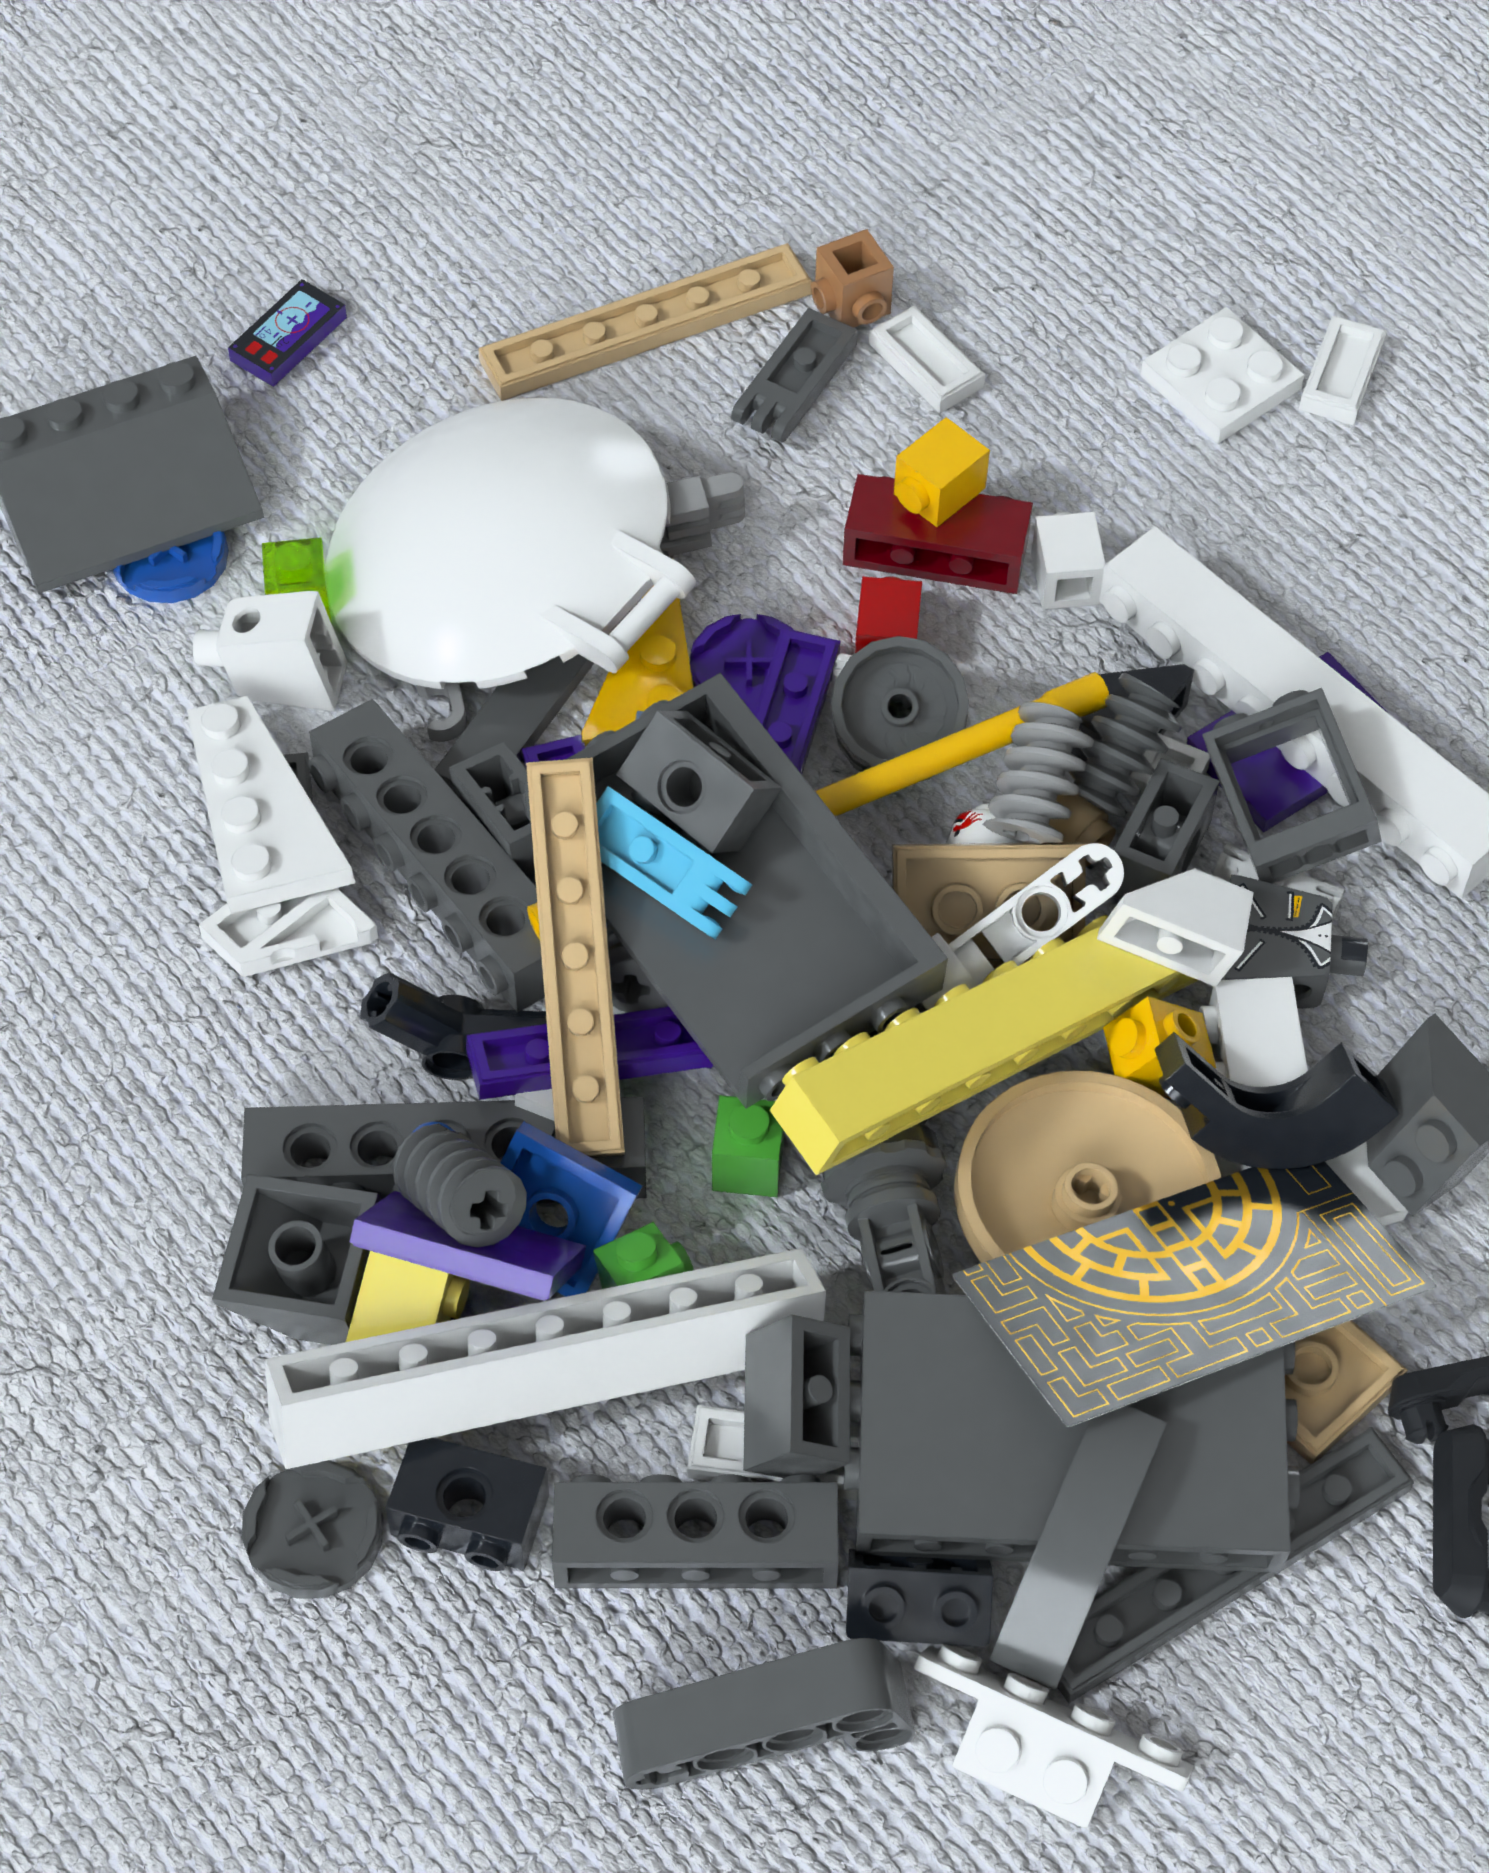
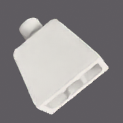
M318 591L233 598L227 603L220 630L199 629L195 633L193 640L195 663L198 666L224 667L238 696H248L249 700L335 711L348 661Z

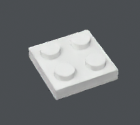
M1227 307L1142 361L1140 373L1142 378L1217 444L1300 391L1304 379V374Z

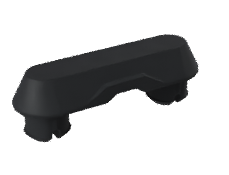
M1489 1356L1414 1371L1395 1378L1392 1382L1388 1415L1394 1419L1401 1420L1406 1434L1405 1439L1414 1444H1422L1426 1437L1430 1442L1435 1441L1443 1431H1447L1449 1425H1446L1442 1410L1458 1407L1468 1397L1482 1394L1489 1395Z
M1475 1424L1443 1431L1436 1439L1433 1449V1591L1460 1618L1470 1617L1476 1611L1489 1616L1488 1530L1482 1520V1498L1488 1491L1489 1439H1487L1483 1429Z

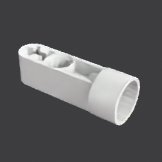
M1090 843L1083 845L950 944H947L939 933L932 936V939L947 956L948 962L943 989L921 1002L926 1011L933 1008L935 1003L954 987L966 984L969 989H972L982 984L984 979L995 970L972 940L978 933H983L1004 963L1013 960L1019 966L1034 955L1043 945L1054 940L1112 897L1120 888L1124 877L1123 864L1118 854L1103 844ZM1086 858L1091 864L1102 860L1109 869L1102 876L1106 887L1102 891L1093 884L1085 887L1072 897L1082 904V908L1075 913L1072 912L1066 894L1052 884L1050 880L1056 875H1060L1065 887L1082 873V867L1078 862L1080 859ZM1040 894L1050 897L1056 903L1058 920L1052 929L1048 931H1035L1026 925L1022 917V907L1027 898Z

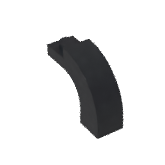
M1175 1032L1154 1049L1163 1073L1159 1078V1083L1167 1095L1180 1106L1191 1139L1211 1153L1234 1163L1264 1169H1289L1319 1164L1343 1155L1365 1143L1400 1114L1386 1083L1342 1042L1305 1074L1290 1082L1269 1087L1247 1086L1228 1079Z

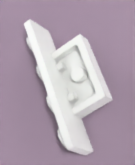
M942 1644L941 1648L937 1649L933 1646H928L919 1654L914 1666L916 1671L979 1699L952 1767L1085 1829L1088 1828L1115 1762L1181 1792L1184 1791L1190 1779L1194 1766L1181 1760L1184 1753L1181 1748L1163 1738L1145 1733L1139 1741L1113 1729L1116 1720L1107 1713L1082 1703H1076L1073 1710L1047 1699L1048 1688L1037 1681L1017 1673H1009L1007 1678L1003 1679L981 1669L982 1659L963 1647Z

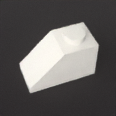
M1194 868L1125 894L1100 927L1097 940L1216 987L1244 952L1254 892Z

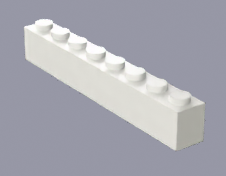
M1156 526L1105 564L1099 602L1104 605L1109 615L1118 622L1126 623L1147 640L1151 649L1160 657L1170 659L1176 665L1185 664L1194 669L1192 680L1195 685L1205 694L1215 696L1236 714L1244 713L1250 716L1273 707V703L1287 693L1297 690H1305L1309 693L1322 688L1377 818L1381 839L1391 846L1400 848L1422 867L1424 873L1433 882L1445 885L1460 899L1489 876V794ZM1318 730L1276 746L1292 766L1305 770L1327 788L1331 797L1343 807L1349 805Z
M802 1248L267 1358L265 1359L269 1423L285 1469L738 1372L745 1370L747 1334L792 1314L824 1321L826 1290Z

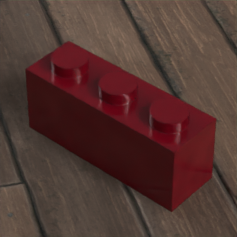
M857 474L844 528V566L1011 594L1018 593L1029 538L1033 502L1015 500L1007 496L978 494L940 526L935 527L919 513H912L901 504L898 497L894 495V478Z

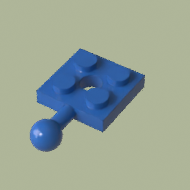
M431 1121L419 1125L417 1128L413 1130V1132H415L423 1126L438 1123L451 1131L454 1130L444 1123ZM523 1121L516 1130L500 1162L521 1179L527 1192L526 1209L518 1226L587 1245L581 1269L557 1292L565 1297L589 1292L598 1275L593 1250L617 1238L643 1186ZM551 1199L560 1203L567 1212L568 1224L563 1227H553L543 1222L537 1213V1201Z

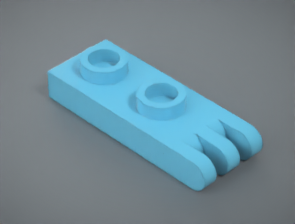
M608 786L596 803L601 862L716 940L723 928L714 919L702 913L710 904L731 918L738 906L717 893V891L725 882L733 891L746 896L753 884Z

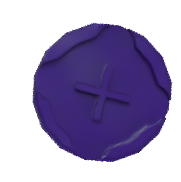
M741 614L725 616L706 626L693 642L690 653L693 688L721 673L754 714L781 628L794 629L772 616L757 614L756 619H741Z

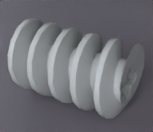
M1025 702L1020 705L1018 711L1020 719L1025 723L1016 725L1011 733L1012 741L1017 747L1009 748L1003 758L1005 766L1010 770L1001 772L996 780V786L1003 794L993 796L988 805L990 813L996 818L986 820L982 825L996 834L1029 844L1063 842L1064 835L1049 825L1050 819H1069L1072 812L1056 801L1057 796H1075L1079 791V787L1064 778L1065 771L1083 772L1087 765L1083 760L1071 754L1073 748H1091L1094 740L1078 730L1083 721L1075 713L1060 706L1047 703Z

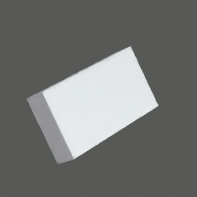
M914 305L870 330L869 345L939 414L984 388L985 373Z
M1332 315L1303 391L1299 410L1354 425L1382 351L1387 331Z

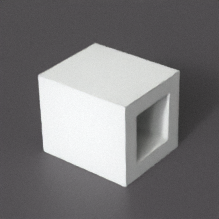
M1060 512L1048 516H1036L1031 556L1042 610L1101 605L1099 600L1105 559L1095 512L1073 514Z

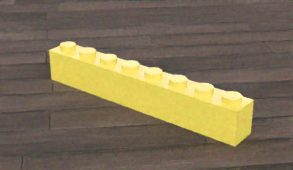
M1103 915L1090 922L1079 932L1076 938L1066 943L1060 937L1049 941L1038 949L1029 961L1019 966L1013 960L1000 965L984 979L982 984L972 989H969L966 984L954 987L945 993L935 1003L933 1008L920 1013L917 1008H911L893 1019L883 1032L871 1038L867 1032L855 1035L836 1050L834 1056L820 1063L815 1057L800 1062L783 1077L782 1082L785 1087L771 1107L770 1112L817 1176L894 1135L1103 1030L1105 1025L1147 996L1161 1000L1199 980L1097 940L1098 931L1108 918L1107 915Z

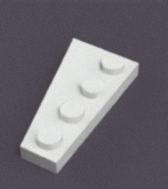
M248 696L187 710L226 900L231 914L355 884L350 864Z

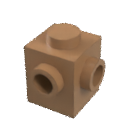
M868 229L817 247L815 281L811 283V294L814 303L820 313H828L831 318L853 328L862 324H871L879 318L891 314L894 267Z

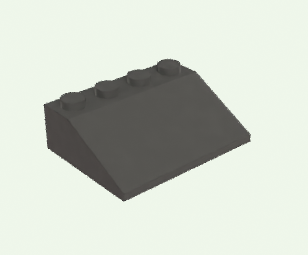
M197 356L172 362L144 373L0 418V508L38 594L114 569L119 565L123 566L138 561L153 553L170 550L171 547H179L212 536L214 532L220 530L223 532L264 518L263 509L217 395Z

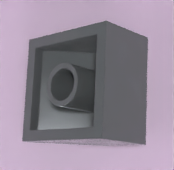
M1436 1013L1426 1019L1378 1074L1386 1083L1400 1114L1366 1141L1368 1167L1412 1216L1459 1185L1489 1153V1072Z
M247 1174L212 1297L213 1302L222 1308L296 1340L328 1345L346 1342L370 1253L369 1250L353 1246V1243L349 1241L354 1219L381 1201L378 1193Z

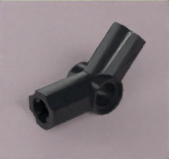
M391 972L374 979L370 991L362 999L360 1019L368 1022L369 1028L421 1053V1065L426 1072L449 1080L466 1079L473 1076L466 1051L467 1035L547 1024L546 1011L522 1010L517 1013L516 1010L484 1009L481 1003L467 996L442 995L437 997Z

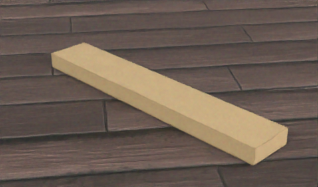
M786 243L478 348L479 362L500 400L503 401L811 295L812 281L790 245Z
M593 758L528 762L526 766L556 1139L591 1158L625 1155Z

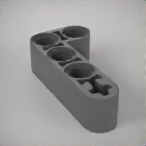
M870 1638L841 1641L623 1703L613 1712L624 1784L628 1788L637 1790L657 1789L841 1738L855 1750L872 1752L895 1748L911 1741L916 1736L901 1662L882 1642Z

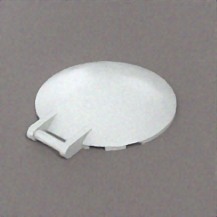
M557 398L510 399L468 409L426 428L404 442L370 472L347 502L330 539L325 568L326 594L331 612L338 627L353 649L378 670L396 679L434 689H444L446 682H475L479 689L505 685L527 679V669L543 664L557 656H560L564 663L577 654L609 672L616 673L629 659L627 651L676 598L684 599L697 583L687 568L664 555L661 551L660 545L665 525L670 524L671 504L668 486L659 462L648 444L628 424L614 415L591 405Z

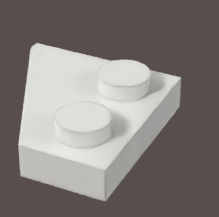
M338 888L231 914L228 903H226L199 924L202 939L242 977L367 945L378 938L376 924Z

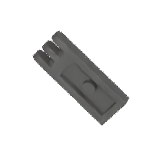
M807 308L733 407L731 420L743 425L756 410L751 422V429L763 434L776 419L777 421L771 431V438L784 443L856 347L858 329Z

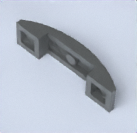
M1129 1405L1090 1419L990 1656V1661L1056 1690L1168 1422Z

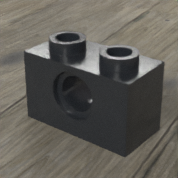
M437 1438L408 1443L385 1508L390 1533L393 1536H397L398 1541L404 1546L419 1552L435 1553L438 1548L464 1554L468 1562L482 1569L503 1571L508 1566L525 1571L549 1498L547 1468ZM463 1499H474L483 1504L479 1512L468 1517H459L449 1512L456 1502Z

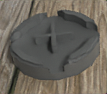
M327 1460L285 1469V1471L276 1474L273 1478L269 1479L268 1476L254 1489L243 1511L241 1538L253 1571L271 1589L296 1599L326 1598L351 1588L371 1569L382 1546L383 1517L376 1496L366 1485V1481L354 1469Z

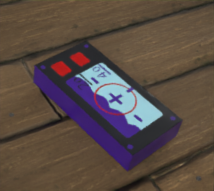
M301 279L228 347L230 361L274 387L347 318L345 304Z

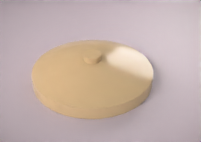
M1077 1070L1059 1071L1039 1075L1010 1087L991 1101L977 1116L964 1140L957 1163L954 1199L957 1217L963 1234L979 1261L983 1263L1221 1178V1174L1214 1154L1191 1139L1181 1110L1160 1094L1139 1083L1107 1073Z

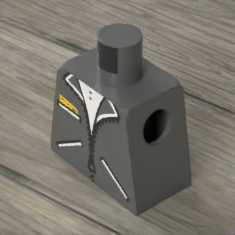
M1231 875L1230 883L1252 891L1254 894L1244 952L1221 980L1292 977L1297 1009L1315 1008L1321 1005L1329 973L1364 976L1368 954V939L1331 935L1332 902L1327 897L1240 875Z

